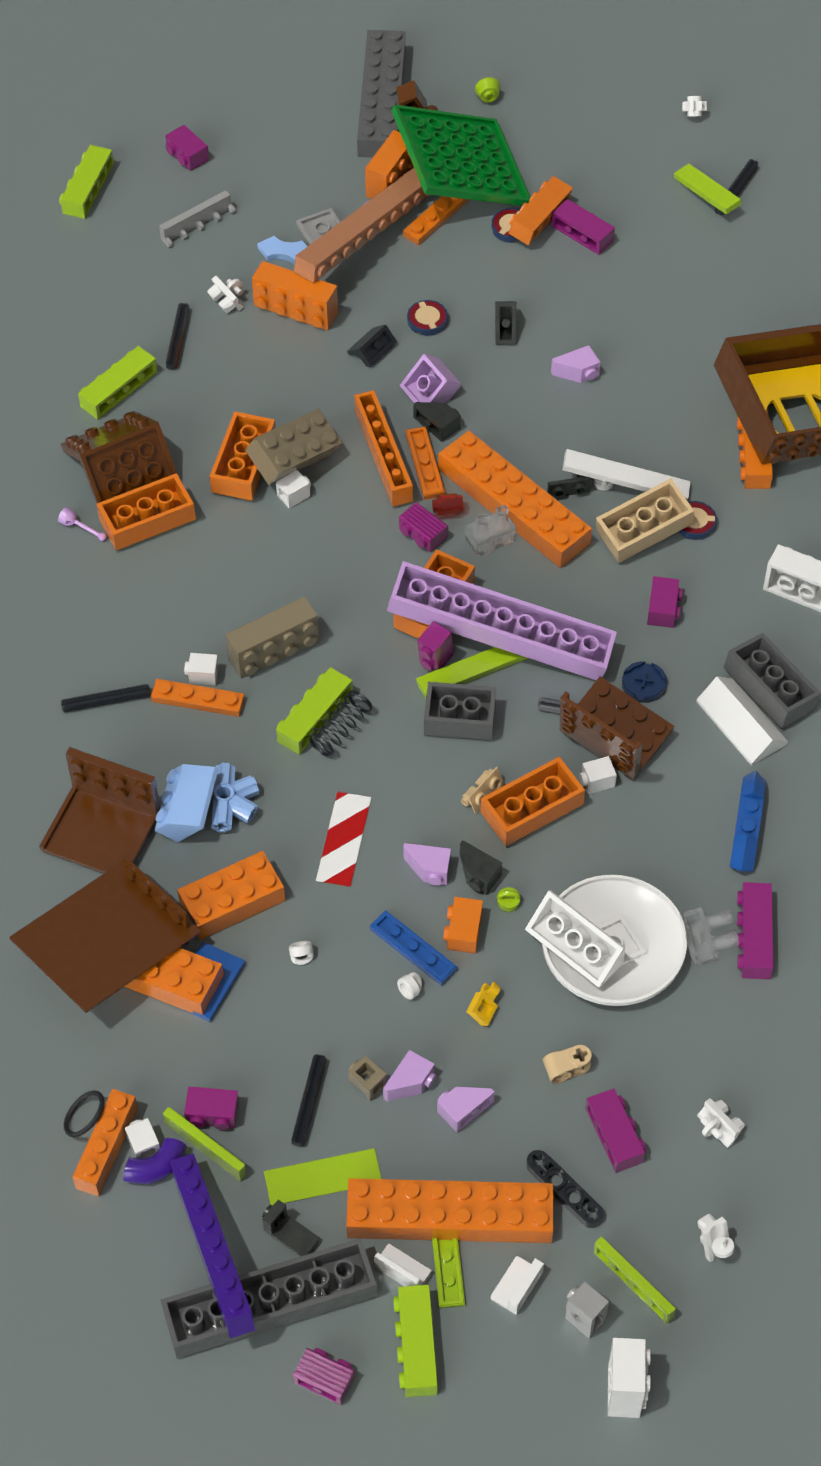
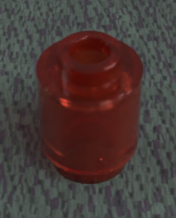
M457 493L436 495V499L432 500L433 513L437 512L439 517L458 515L459 512H464L463 496L457 495Z

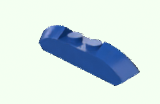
M756 770L744 776L742 780L730 867L739 871H753L766 787V780Z

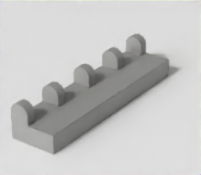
M225 190L159 225L161 240L167 247L173 246L172 240L180 236L182 239L188 238L187 232L198 228L200 231L203 230V224L211 219H214L216 222L220 221V215L226 211H229L231 214L235 213L236 210L231 204L230 194Z

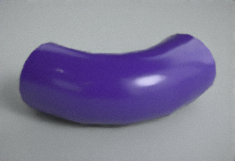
M165 1138L159 1151L152 1157L146 1159L129 1157L125 1166L123 1181L134 1184H150L166 1178L172 1173L170 1161L184 1156L187 1148L186 1144L177 1139Z

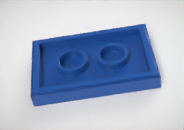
M202 942L195 954L221 963L224 976L204 1014L202 1015L194 1011L191 1014L211 1022L245 966V960Z

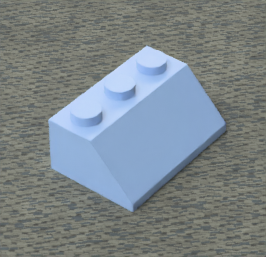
M182 764L168 773L166 777L167 786L161 796V808L156 815V832L178 843L204 828L218 768Z

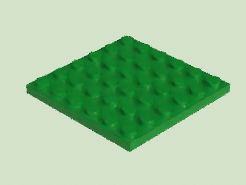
M401 105L393 106L392 114L425 194L516 206L529 203L530 194L497 119Z

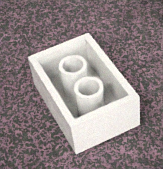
M778 544L767 565L763 590L821 612V561Z
M613 1338L608 1363L609 1417L640 1418L641 1409H646L648 1392H650V1375H647L648 1365H650V1349H645V1339Z

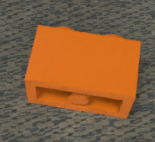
M454 897V903L448 906L447 912L450 926H445L443 940H447V950L476 954L483 912V900Z

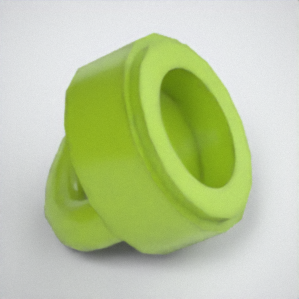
M506 887L498 892L497 905L501 910L511 912L520 906L521 897L516 889Z

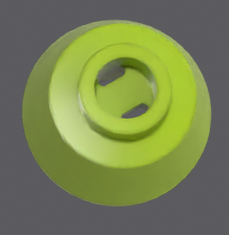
M493 77L482 78L475 86V93L483 102H493L499 96L500 82Z

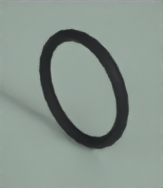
M95 1090L88 1091L71 1105L64 1119V1131L68 1136L79 1137L96 1124L105 1104L102 1093ZM93 1095L97 1096L100 1103L93 1119L80 1131L71 1132L69 1121L74 1110L86 1098Z

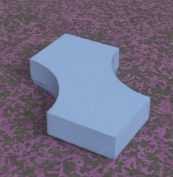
M275 236L257 243L258 250L267 261L286 260L294 266L295 256L307 247L302 240L298 242H284Z

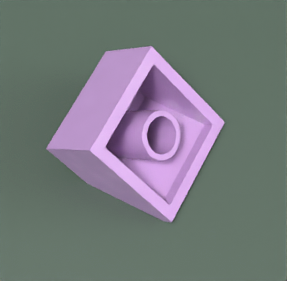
M423 354L399 386L414 403H446L462 384L438 357Z

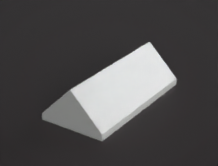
M717 676L696 700L699 706L751 766L788 744L786 738L733 678Z
M551 890L547 892L525 930L592 983L601 987L623 965L625 947Z

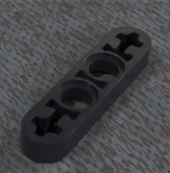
M542 1150L530 1152L527 1157V1170L540 1183H550L548 1180L550 1176L559 1175L563 1182L558 1186L553 1185V1196L582 1225L587 1228L598 1227L603 1218L601 1206L547 1153ZM534 1159L536 1161L543 1160V1168L540 1165L533 1166ZM570 1192H576L580 1195L581 1199L577 1203H570L566 1196ZM587 1211L589 1213H593L595 1211L596 1219H594L593 1217L588 1219Z

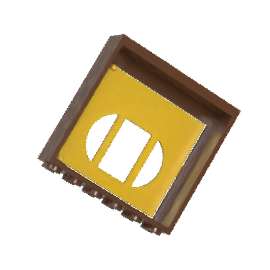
M821 324L725 338L715 360L714 367L761 464H774L779 461H793L798 458H811L821 455V412L813 398L821 400ZM804 397L819 427L795 431L781 400ZM770 403L774 404L787 432L779 433L774 429L766 412Z

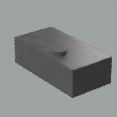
M764 633L729 650L724 669L781 729L816 710L821 692Z

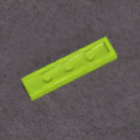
M689 163L674 173V179L726 215L742 205L739 197Z
M168 1107L163 1112L164 1123L240 1182L246 1176L245 1164L172 1108Z
M602 1236L595 1241L594 1254L668 1324L674 1318L676 1308Z
M433 1238L432 1245L439 1309L465 1306L458 1239L437 1240V1238Z

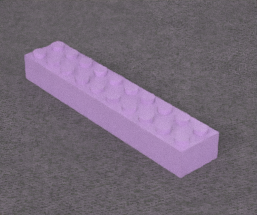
M405 561L402 562L386 610L427 625L434 621L451 631V633L597 680L600 676L603 677L607 669L617 633L616 631Z

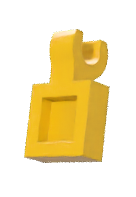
M492 982L491 986L484 983L480 992L475 993L466 1011L481 1026L489 1025L498 1007L493 1001L501 988L495 982Z

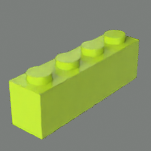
M90 145L87 151L83 153L79 166H76L72 179H69L67 188L59 199L63 214L86 218L114 165L111 149Z
M140 346L129 351L107 371L97 376L92 383L81 389L78 393L80 407L97 420L100 419L158 372L156 358Z
M331 667L326 673H322L313 688H309L305 692L300 703L292 707L288 717L278 723L276 727L277 742L300 755L310 743L309 736L314 734L317 728H322V722L330 719V713L337 711V705L344 702L345 696L353 690L352 679Z
M429 1285L398 1287V1296H393L394 1312H399L400 1321H395L396 1337H401L402 1346L397 1347L398 1363H403L404 1372H399L400 1389L405 1388V1397L437 1395Z

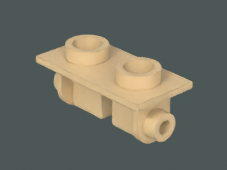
M495 767L494 770H485L475 782V785L478 787L471 786L462 795L461 803L466 807L471 805L474 813L477 814L481 810V798L504 785L498 767Z

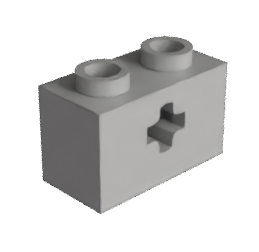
M584 1281L580 1287L575 1286L567 1295L565 1319L590 1338L606 1321L609 1301Z

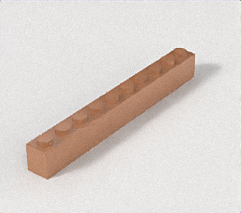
M413 168L299 252L295 256L294 272L314 283L319 278L324 277L332 268L337 267L344 259L349 258L352 253L359 250L369 240L371 241L377 234L383 232L390 224L395 223L402 215L407 214L414 206L419 205L427 196L429 197V194L424 193L415 169Z

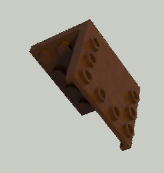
M131 411L124 414L122 419L117 421L116 419L108 420L104 423L105 426L98 429L97 427L85 430V434L81 436L72 435L65 439L66 442L61 443L63 452L81 461L96 503L177 473L158 421Z
M601 676L578 704L569 699V693L566 691L560 698L559 730L599 758L609 756L613 767L633 781L674 730V725Z
M69 747L65 755L72 788L39 845L40 851L101 873L107 872L122 862L124 856L135 864L157 822L156 815L160 811L155 777Z

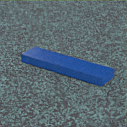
M385 910L370 925V930L440 986L457 971V966L388 911Z

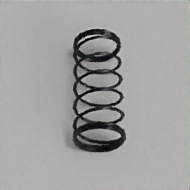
M351 690L345 696L344 702L337 705V711L330 713V719L322 722V728H317L315 733L309 736L310 744L318 753L326 757L334 754V749L330 742L323 736L316 734L320 729L324 731L328 739L334 744H342L340 738L335 733L324 728L326 721H330L339 734L349 737L348 730L339 722L331 719L333 713H338L341 720L347 726L357 728L355 721L350 716L339 711L340 705L345 704L348 711L359 720H364L362 712L370 713L372 711V704L363 693ZM352 696L365 702L369 710L360 707L353 700ZM347 697H348L349 701L351 702V704L346 703V698H347ZM348 705L357 710L362 718L357 717L349 709ZM341 714L349 718L355 726L349 725L342 718ZM333 722L341 726L346 731L347 735L340 732L335 727ZM326 731L333 734L339 740L340 743H337L334 740H332L326 733ZM312 737H315V738H316V741L318 742V744H319V745L321 746V748L324 749L325 751L321 750V749L315 744V742L313 741ZM318 739L323 741L328 746L330 751L324 748Z

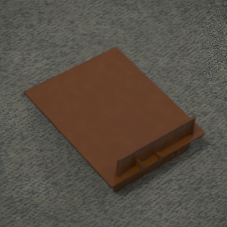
M124 856L122 862L11 935L9 939L71 1000L87 1013L184 944H189V941L199 935L201 930L189 920L188 913L179 906V903H176L132 861Z

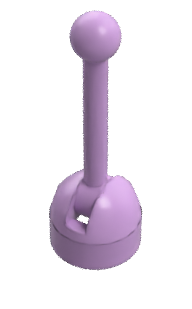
M65 507L59 514L58 522L66 526L76 524L97 536L100 541L106 540L107 536L105 533H99L76 520V513L72 509Z

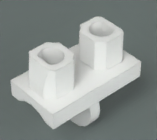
M214 276L211 279L214 285L207 293L215 302L223 295L225 296L218 304L226 314L235 307L240 311L243 305L235 295H242L243 283L239 279H228L226 281L228 285L226 286L217 276Z
M710 1098L705 1101L703 1109L697 1115L700 1122L705 1126L702 1134L705 1137L713 1134L716 1139H719L729 1148L733 1145L745 1124L740 1118L735 1117L731 1120L726 1115L728 1106L722 1100L714 1102Z
M707 1214L699 1219L698 1227L702 1232L700 1241L704 1245L706 1259L712 1262L715 1256L720 1258L731 1256L735 1249L734 1242L729 1238L727 1221L723 1217L715 1220L711 1214Z

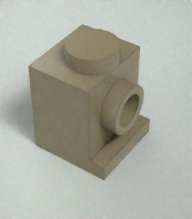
M364 1056L360 1061L356 1060L349 1067L348 1080L371 1101L386 1085L387 1074L368 1057Z

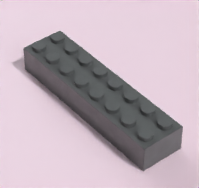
M367 30L357 137L358 157L373 158L392 131L399 132L391 110L394 105H399L396 87L403 85L406 31Z
M359 1238L239 1275L252 1312L255 1331L230 1339L211 1284L161 1299V1304L175 1355L178 1359L377 1297V1284L362 1239Z

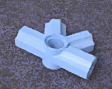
M221 763L215 766L218 768V773L213 790L211 829L222 833L232 829V815L248 823L251 822L258 810V805L248 800L259 795L256 780L249 775L235 781L236 768L230 763Z

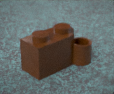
M415 80L396 87L399 105L438 111V108L434 105L427 106V100Z

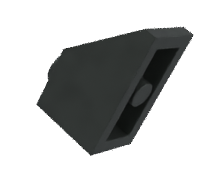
M495 301V344H516V301Z
M416 402L413 404V418L422 426H426V429L441 442L460 430L461 415L447 403Z
M462 840L460 843V859L466 883L474 891L487 895L502 875V862Z

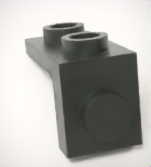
M576 474L577 478L548 482L547 493L554 498L589 493L590 483L593 478Z
M277 1200L273 1206L269 1205L262 1215L264 1231L300 1257L309 1254L319 1242L318 1236L287 1215L286 1204L280 1200Z

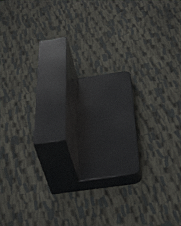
M386 324L373 327L347 353L349 355L357 353L366 367L371 366L397 340Z

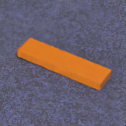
M426 426L405 430V436L423 499L444 497L445 491Z

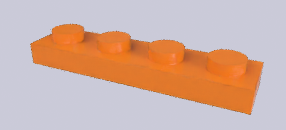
M441 196L403 230V237L419 246L469 199Z
M157 678L151 694V702L236 717L240 716L245 699L244 693Z

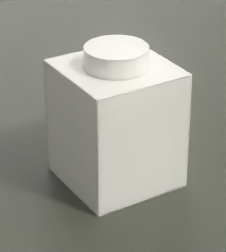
M298 470L276 482L277 496L289 509L310 497L311 483Z
M190 653L189 662H185L184 674L188 675L189 684L216 686L219 670L218 656L214 654Z
M609 756L582 764V773H579V778L582 786H586L589 794L615 787L617 775Z
M148 1118L135 1120L125 1127L126 1136L135 1158L146 1159L159 1151L160 1145Z

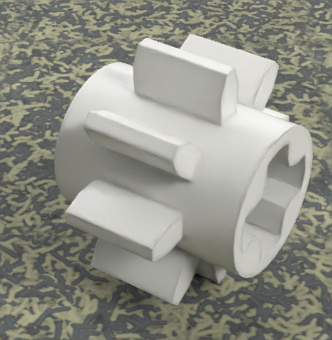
M687 96V101L683 102V111H687V117L702 116V111H707V101H702V96Z

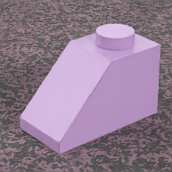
M588 345L553 358L551 373L553 376L582 383L599 376L600 361Z
M404 843V860L423 882H428L432 885H447L451 849Z
M409 1050L384 1086L383 1099L391 1101L422 1094L425 1088H430L436 1079L435 1064Z
M455 1087L450 1092L445 1091L438 1098L437 1113L458 1133L494 1103L495 1092L491 1088Z

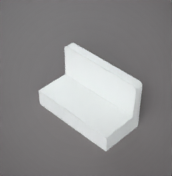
M389 1243L381 1254L376 1253L374 1256V1267L403 1286L424 1285L432 1274L431 1269Z
M516 1256L493 1291L491 1300L517 1315L543 1274L544 1263L535 1258L532 1264Z

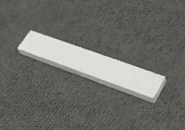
M569 449L565 452L564 471L644 492L672 478L685 499L688 500L690 481Z

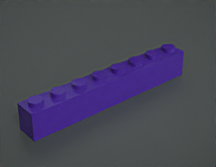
M192 1153L171 1160L170 1166L228 1335L231 1339L255 1331L250 1306L195 1155Z

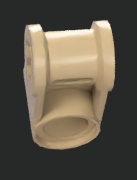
M576 1045L562 1051L552 1052L546 1055L542 1061L551 1083L557 1084L587 1073L591 1068L592 1055L590 1049L585 1045Z

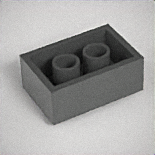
M428 682L424 713V735L492 740L496 687Z

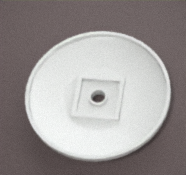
M601 875L577 882L559 895L561 899L625 947L623 965L601 987H598L542 943L547 965L556 979L569 991L594 1003L625 1006L640 1003L658 995L676 978L685 960L687 934L678 909L660 890L649 883L633 877Z

